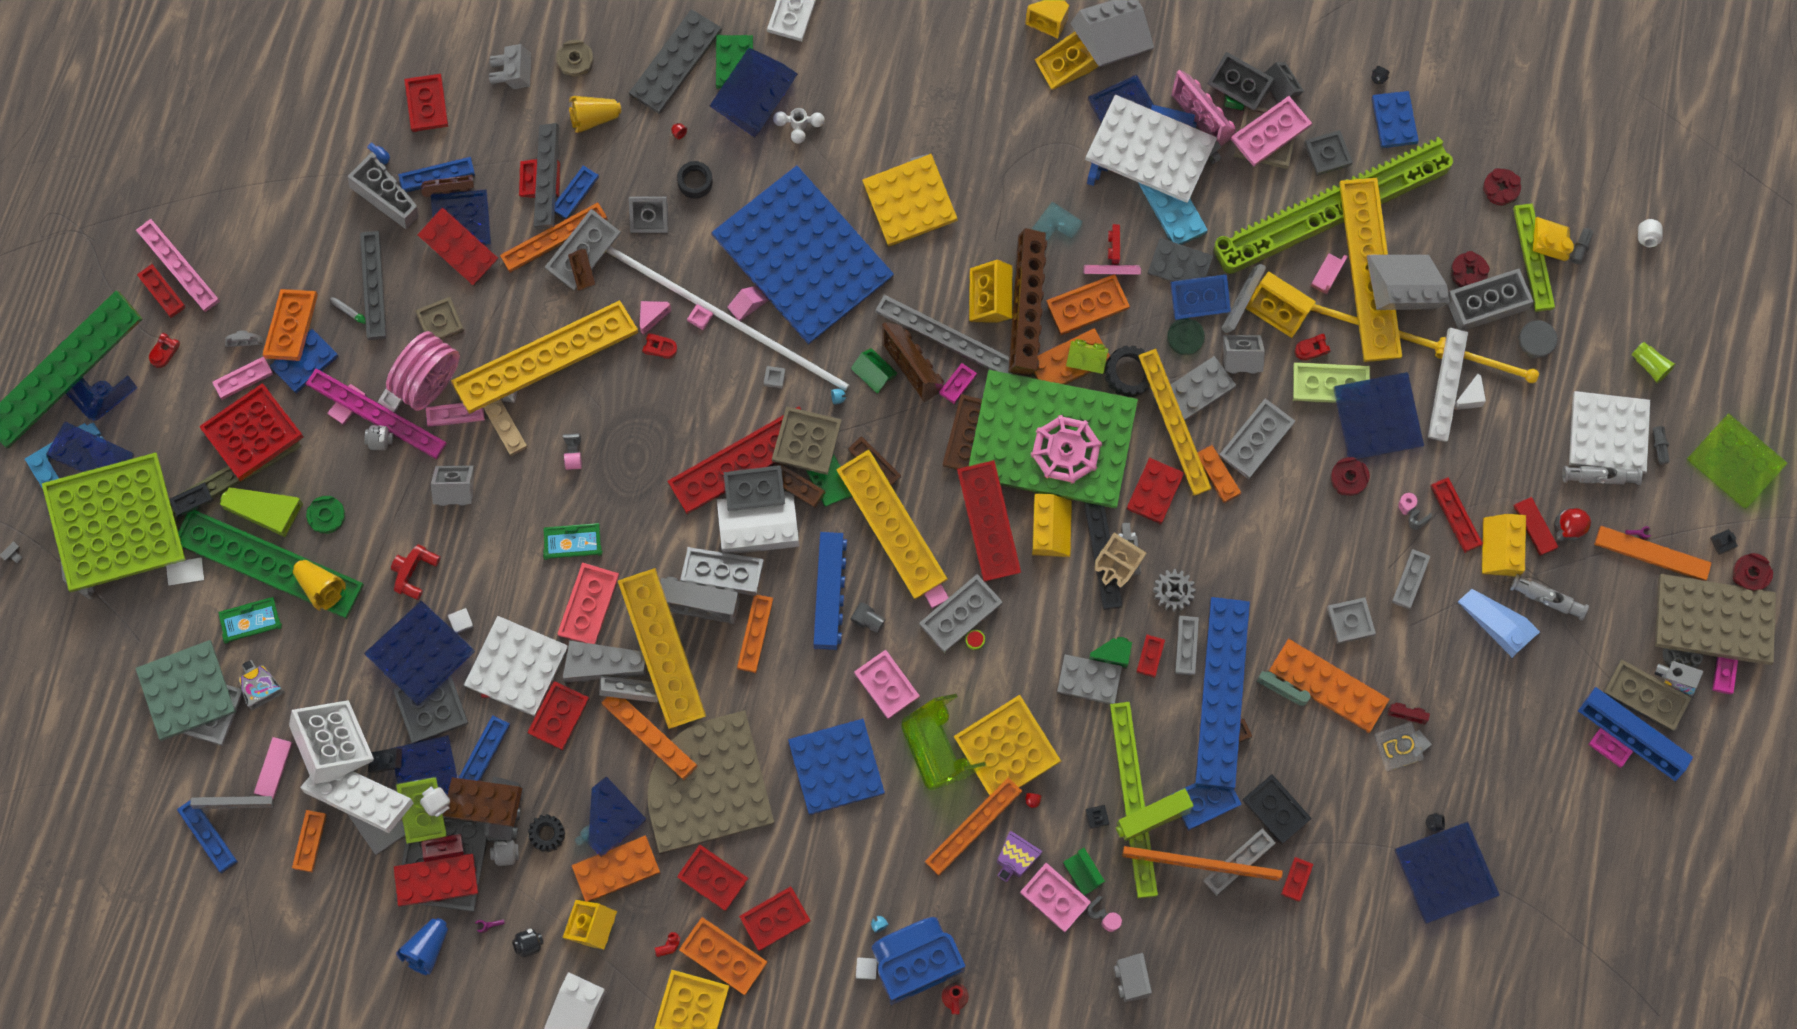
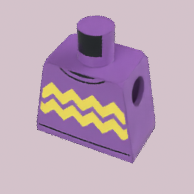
M1010 831L997 860V863L1003 867L997 876L1005 882H1008L1012 874L1020 878L1041 856L1042 851Z

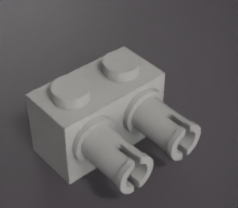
M522 44L506 46L504 54L490 56V59H493L489 60L491 67L495 68L504 65L503 71L489 74V76H493L489 77L492 85L506 82L513 89L530 87L531 52Z

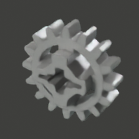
M1174 569L1173 573L1170 574L1166 570L1165 576L1160 574L1159 580H1156L1154 583L1158 586L1153 588V592L1158 593L1154 599H1160L1158 605L1165 604V610L1172 607V611L1175 612L1176 607H1178L1182 611L1183 605L1188 607L1190 605L1189 600L1193 601L1194 596L1191 595L1196 591V589L1191 588L1194 585V581L1189 582L1190 575L1184 577V571L1177 574L1176 569ZM1162 585L1164 586L1163 588L1166 590L1164 595L1162 594ZM1184 586H1186L1187 595L1183 592ZM1175 588L1178 589L1177 592H1176V591L1173 592V593L1171 592V589H1175Z

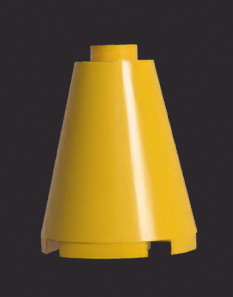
M571 96L569 98V102H572V107L569 108L571 124L573 128H577L574 131L575 133L583 132L616 119L621 114V105L615 99Z
M308 560L298 561L294 565V576L317 610L321 611L320 608L327 610L342 597L340 593L342 589L345 591L346 588L345 582L340 577Z

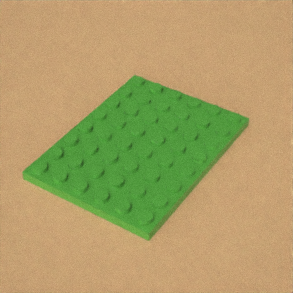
M988 370L969 466L995 460L1000 485L1042 494H1054L1067 499L1117 508L1138 399ZM1058 415L1080 421L1086 420L1098 440L1102 442L1096 464L1097 469L1076 480L1074 484L1054 478L1047 479L1044 477L1045 474L1035 459L1031 457L1037 428H1041L1058 418ZM1064 425L1065 429L1078 430L1077 427ZM1057 426L1048 433L1051 435L1056 434L1060 430V426ZM1082 431V439L1085 440L1086 443L1090 442L1084 431ZM1043 438L1041 450L1047 449L1048 439ZM1069 445L1061 447V449L1064 450V453L1072 451V449L1069 448ZM1087 448L1084 456L1089 461L1092 448ZM1042 455L1050 468L1053 463L1047 455ZM1080 463L1077 467H1073V473L1082 469L1086 465ZM1056 466L1054 471L1069 474L1066 468Z

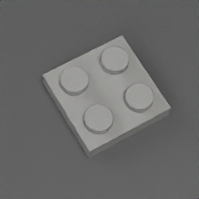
M1365 597L1327 607L1337 644L1375 636L1376 632Z

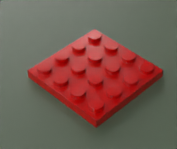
M263 383L199 426L239 481L304 438Z

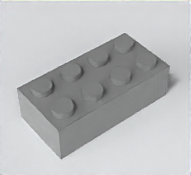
M1516 269L1450 291V303L1448 306L1458 330L1466 331L1529 310L1534 301L1520 269Z
M675 577L661 578V585L671 612L735 624L740 602L738 593L734 589H717L716 586L711 584L701 586L691 580L681 582Z

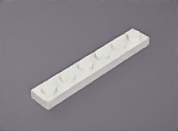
M1449 328L1447 331L1428 438L1443 442L1448 441L1468 332Z

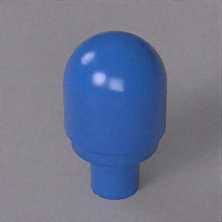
M373 143L367 146L376 155L380 163L386 165L389 162L390 155L383 147H376Z

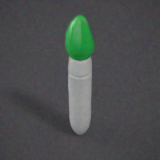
M330 298V302L338 309L354 318L357 322L366 324V319L362 314H358L337 298Z

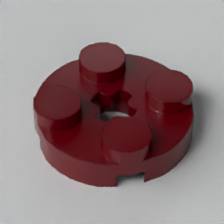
M1495 168L1487 175L1483 183V191H1485L1487 199L1493 204L1499 206L1507 205L1518 198L1521 192V178L1508 169ZM1498 184H1504L1507 189L1499 190Z
M1468 251L1460 254L1453 261L1451 277L1457 286L1464 287L1487 279L1490 268L1482 256L1473 251ZM1467 267L1472 268L1474 274H1472V273L1467 274V273H1466V271H1467L1466 268H1467Z
M1353 457L1339 460L1331 472V483L1341 495L1354 496L1360 494L1367 487L1370 479L1367 466ZM1347 472H1350L1351 475H1355L1352 481L1346 479Z
M1750 553L1740 557L1735 562L1733 581L1738 586L1751 591L1762 590L1772 581L1773 569L1771 570L1770 562L1767 558L1757 553ZM1754 568L1757 576H1750L1748 570Z

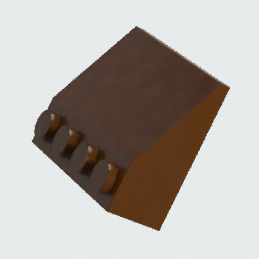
M883 323L882 345L923 402L928 401L942 389L944 383L942 377L939 374H935L932 370V363L929 359L925 360L922 356L921 348L918 344L914 345L911 340L912 336L907 329L904 330L901 325Z

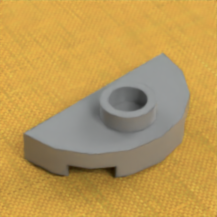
M243 330L237 331L235 334L228 335L225 338V347L263 344V337Z

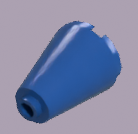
M440 918L431 919L396 952L397 957L402 962L406 960L409 963L408 967L425 976L427 974L430 975L448 932L447 923Z

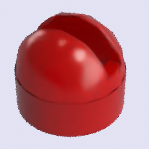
M677 123L672 126L671 133L679 140L686 135L688 129L683 124Z
M1026 793V804L1031 808H1036L1039 806L1042 796Z

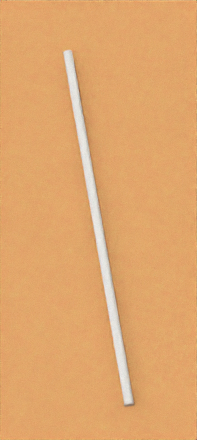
M610 246L606 251L608 254L694 304L707 309L713 315L844 391H847L849 388V384L615 248Z

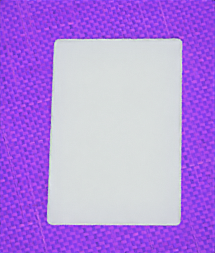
M202 558L188 559L166 566L168 585L204 580Z

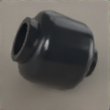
M534 929L516 933L515 938L512 940L515 953L523 958L539 953L543 944L542 935L536 933Z

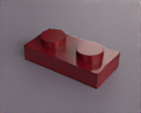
M1402 703L1391 704L1387 712L1388 716L1423 725L1429 721L1430 713H1426L1424 709L1407 708Z
M461 834L421 841L424 862L464 855Z

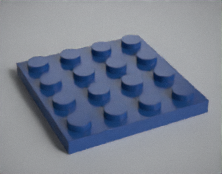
M864 719L788 739L809 815L885 794Z

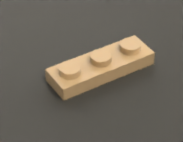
M501 399L483 407L510 456L528 448Z

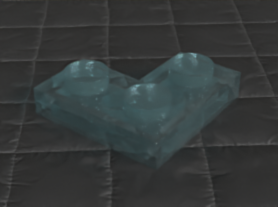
M1051 202L1032 230L1045 232V240L1050 238L1056 228L1070 238H1073L1082 226L1083 221L1054 202Z

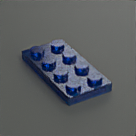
M64 421L46 453L48 457L80 472L123 462L134 457L132 452Z

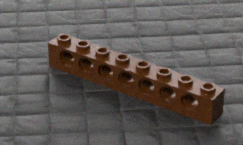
M1025 228L1018 235L1008 372L1030 377L1039 367L1037 356L1040 350L1039 335L1042 330L1040 318L1043 313L1041 301L1044 297L1042 285L1045 281L1043 268L1046 264L1044 253L1047 248V240H1045V232Z

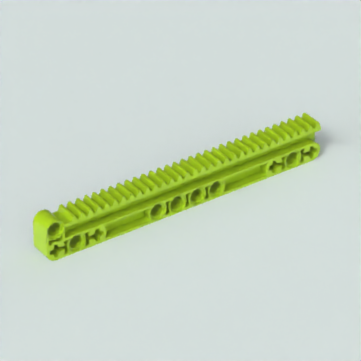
M1436 137L1435 141L1430 140L1428 144L1423 143L1422 148L1417 146L1416 150L1410 149L1409 154L1404 152L1403 156L1398 155L1396 160L1391 158L1390 162L1385 161L1383 166L1378 164L1377 168L1372 167L1370 172L1365 170L1364 175L1359 173L1357 178L1352 176L1351 180L1377 178L1380 201L1383 204L1447 174L1453 164V158L1443 148L1442 139ZM1423 170H1429L1431 173L1427 174ZM1339 184L1338 187L1333 185L1331 190L1326 188L1325 193L1320 191L1318 196L1314 194L1312 199L1307 197L1305 202L1301 200L1299 205L1294 203L1292 209L1289 206L1286 208V211L1281 209L1279 215L1276 212L1273 214V217L1268 215L1266 221L1262 218L1259 224L1254 222L1253 227L1247 225L1246 230L1241 228L1240 233L1234 231L1232 238L1226 236L1217 238L1213 252L1224 272L1234 274L1343 223L1344 215ZM1326 215H1331L1334 219H1328ZM1314 222L1317 224V227H1312L1309 223ZM1224 245L1227 247V249L1223 250L1220 249L1218 246ZM1244 253H1250L1252 257H1245Z

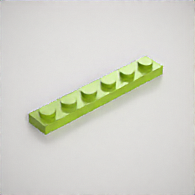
M1533 203L1516 205L1513 211L1535 312L1554 310L1555 304L1544 255L1533 251L1536 218Z

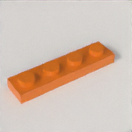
M756 595L753 598L737 665L738 670L752 673L757 672L773 604L772 597Z

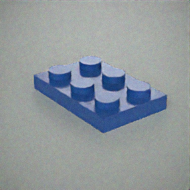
M1409 91L1373 95L1372 103L1381 148L1418 144L1419 140Z
M1226 274L1170 282L1175 320L1231 312Z
M311 329L307 334L300 361L277 359L270 367L297 394L306 386L308 379L316 368L323 371L339 356Z
M1194 783L1185 787L1194 807L1189 814L1181 818L1189 831L1242 804L1235 790L1198 786Z

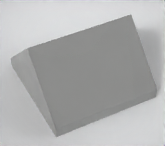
M629 197L630 233H668L667 197Z

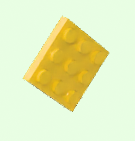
M671 969L654 1029H718L730 986Z

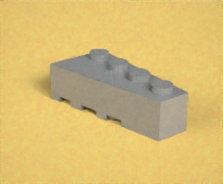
M373 152L347 176L349 188L405 229L418 218L416 204L401 189L394 177L387 172L385 166L378 161Z
M570 641L563 680L565 683L599 680L601 676L617 678L643 677L646 674L647 665L642 651Z

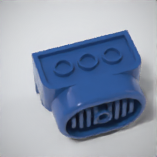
M936 917L925 918L879 939L871 947L879 964L878 974L890 999L891 1006L964 973L966 967L952 936L943 932Z

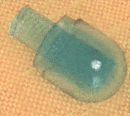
M592 823L584 827L580 831L581 835L574 839L575 843L578 846L585 841L586 843H591L600 835L599 826Z

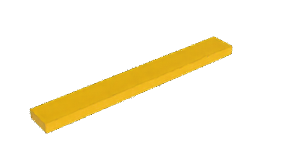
M1153 349L1138 355L1193 495L1196 496L1212 490L1157 350Z

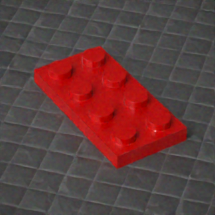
M443 207L417 234L473 286L499 259Z
M473 854L393 866L399 907L479 894Z

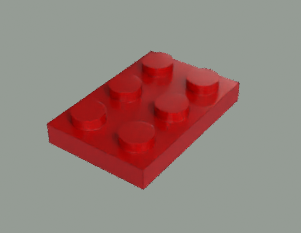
M434 74L404 79L411 131L416 132L449 127L442 75Z
M1149 457L1126 509L1162 524L1184 472Z
M554 681L527 734L563 751L589 701V697Z
M702 845L697 847L677 876L679 880L725 912L749 879Z
M791 886L739 916L759 952L811 922Z

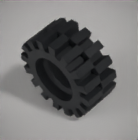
M546 814V816L540 815L538 819L535 818L534 822L529 825V840L537 850L539 849L542 852L557 850V847L561 846L562 841L565 839L564 827L555 816H550L549 814ZM544 826H550L554 829V836L548 841L542 840L539 837V832Z

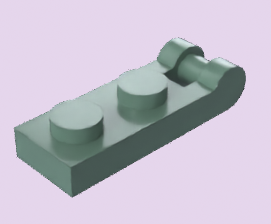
M1262 671L1256 681L1299 706H1305L1311 697L1308 691L1300 692L1296 690L1294 685L1287 681L1282 682L1278 680L1277 676L1269 671Z

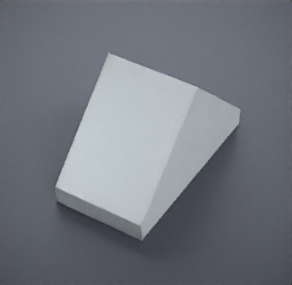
M1476 375L1456 401L1455 410L1483 406L1486 400L1481 375Z

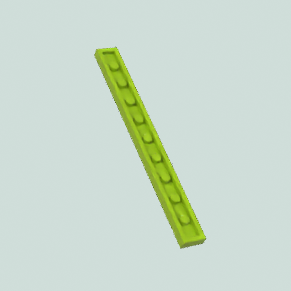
M1130 702L1110 704L1125 815L1128 816L1145 808ZM1149 831L1130 839V847L1151 850ZM1132 859L1137 899L1157 897L1158 892L1153 862Z

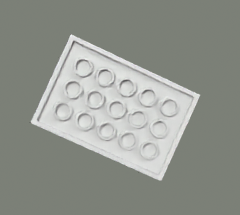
M1115 95L1085 160L1188 203L1217 137Z

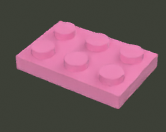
M886 650L854 671L858 680L888 720L920 698V695Z
M1047 863L1020 891L1024 898L1064 933L1091 904L1090 900Z

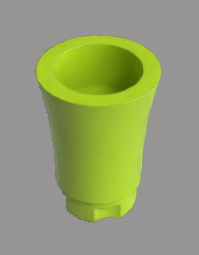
M1645 342L1641 343L1632 353L1636 361L1652 376L1657 384L1676 365Z

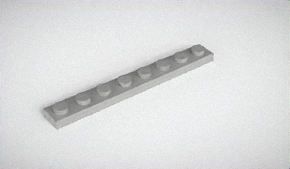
M886 295L883 296L876 308L877 314L989 370L1012 374L1008 372V356Z

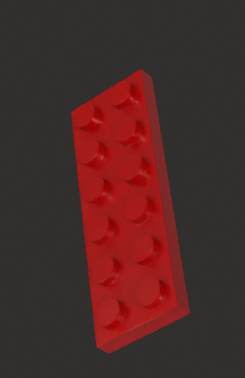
M995 460L957 469L983 581L1021 573Z

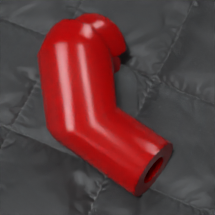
M676 932L669 933L665 945L655 947L657 957L673 954L680 944V937Z

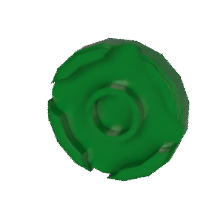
M321 496L315 498L310 506H308L306 519L314 531L321 534H330L342 526L345 520V510L342 503L334 497Z

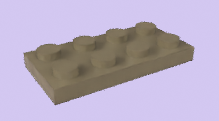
M1622 659L1619 661L1604 690V693L1616 702L1671 732L1675 731L1691 700V697Z

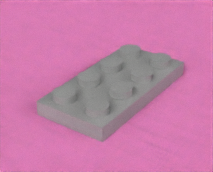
M591 209L545 268L575 291L577 285L568 255L577 250L586 249L592 270L621 234V231Z
M1213 356L1172 383L1171 388L1186 421L1235 389L1236 384L1216 357Z
M1265 398L1219 454V457L1247 479H1250L1294 425L1295 420Z
M688 547L680 581L686 582V580H691L701 586L711 584L716 586L717 589L731 588L737 593L756 596L764 559Z
M976 574L924 618L919 625L945 653L1000 607L1003 602Z

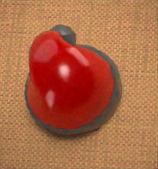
M1579 508L1565 509L1560 512L1554 521L1557 532L1556 539L1558 541H1564L1565 539L1575 541L1586 536L1591 529V519L1587 512Z

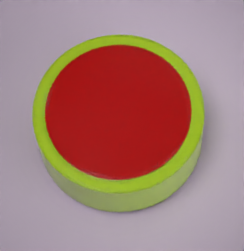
M979 630L968 632L965 639L967 647L972 650L981 649L985 643L984 634Z

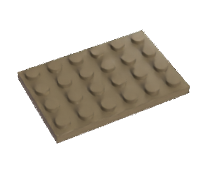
M1660 574L1658 580L1655 647L1772 665L1774 663L1776 592L1765 590L1751 591L1740 586Z

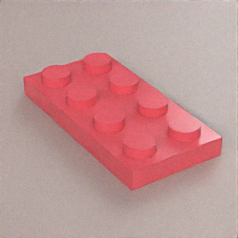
M582 562L557 633L558 636L576 642L596 644L620 576L619 573Z

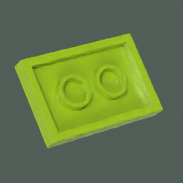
M436 777L396 784L397 792L411 798L414 803L402 817L407 844L447 836L443 813L438 817L435 815L429 816L420 804V800L424 797L422 795L424 791L431 786L433 789L438 788Z

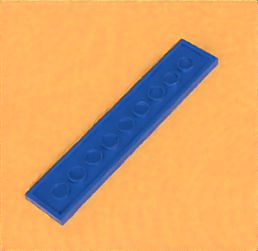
M1211 597L1195 779V785L1235 789L1250 601Z

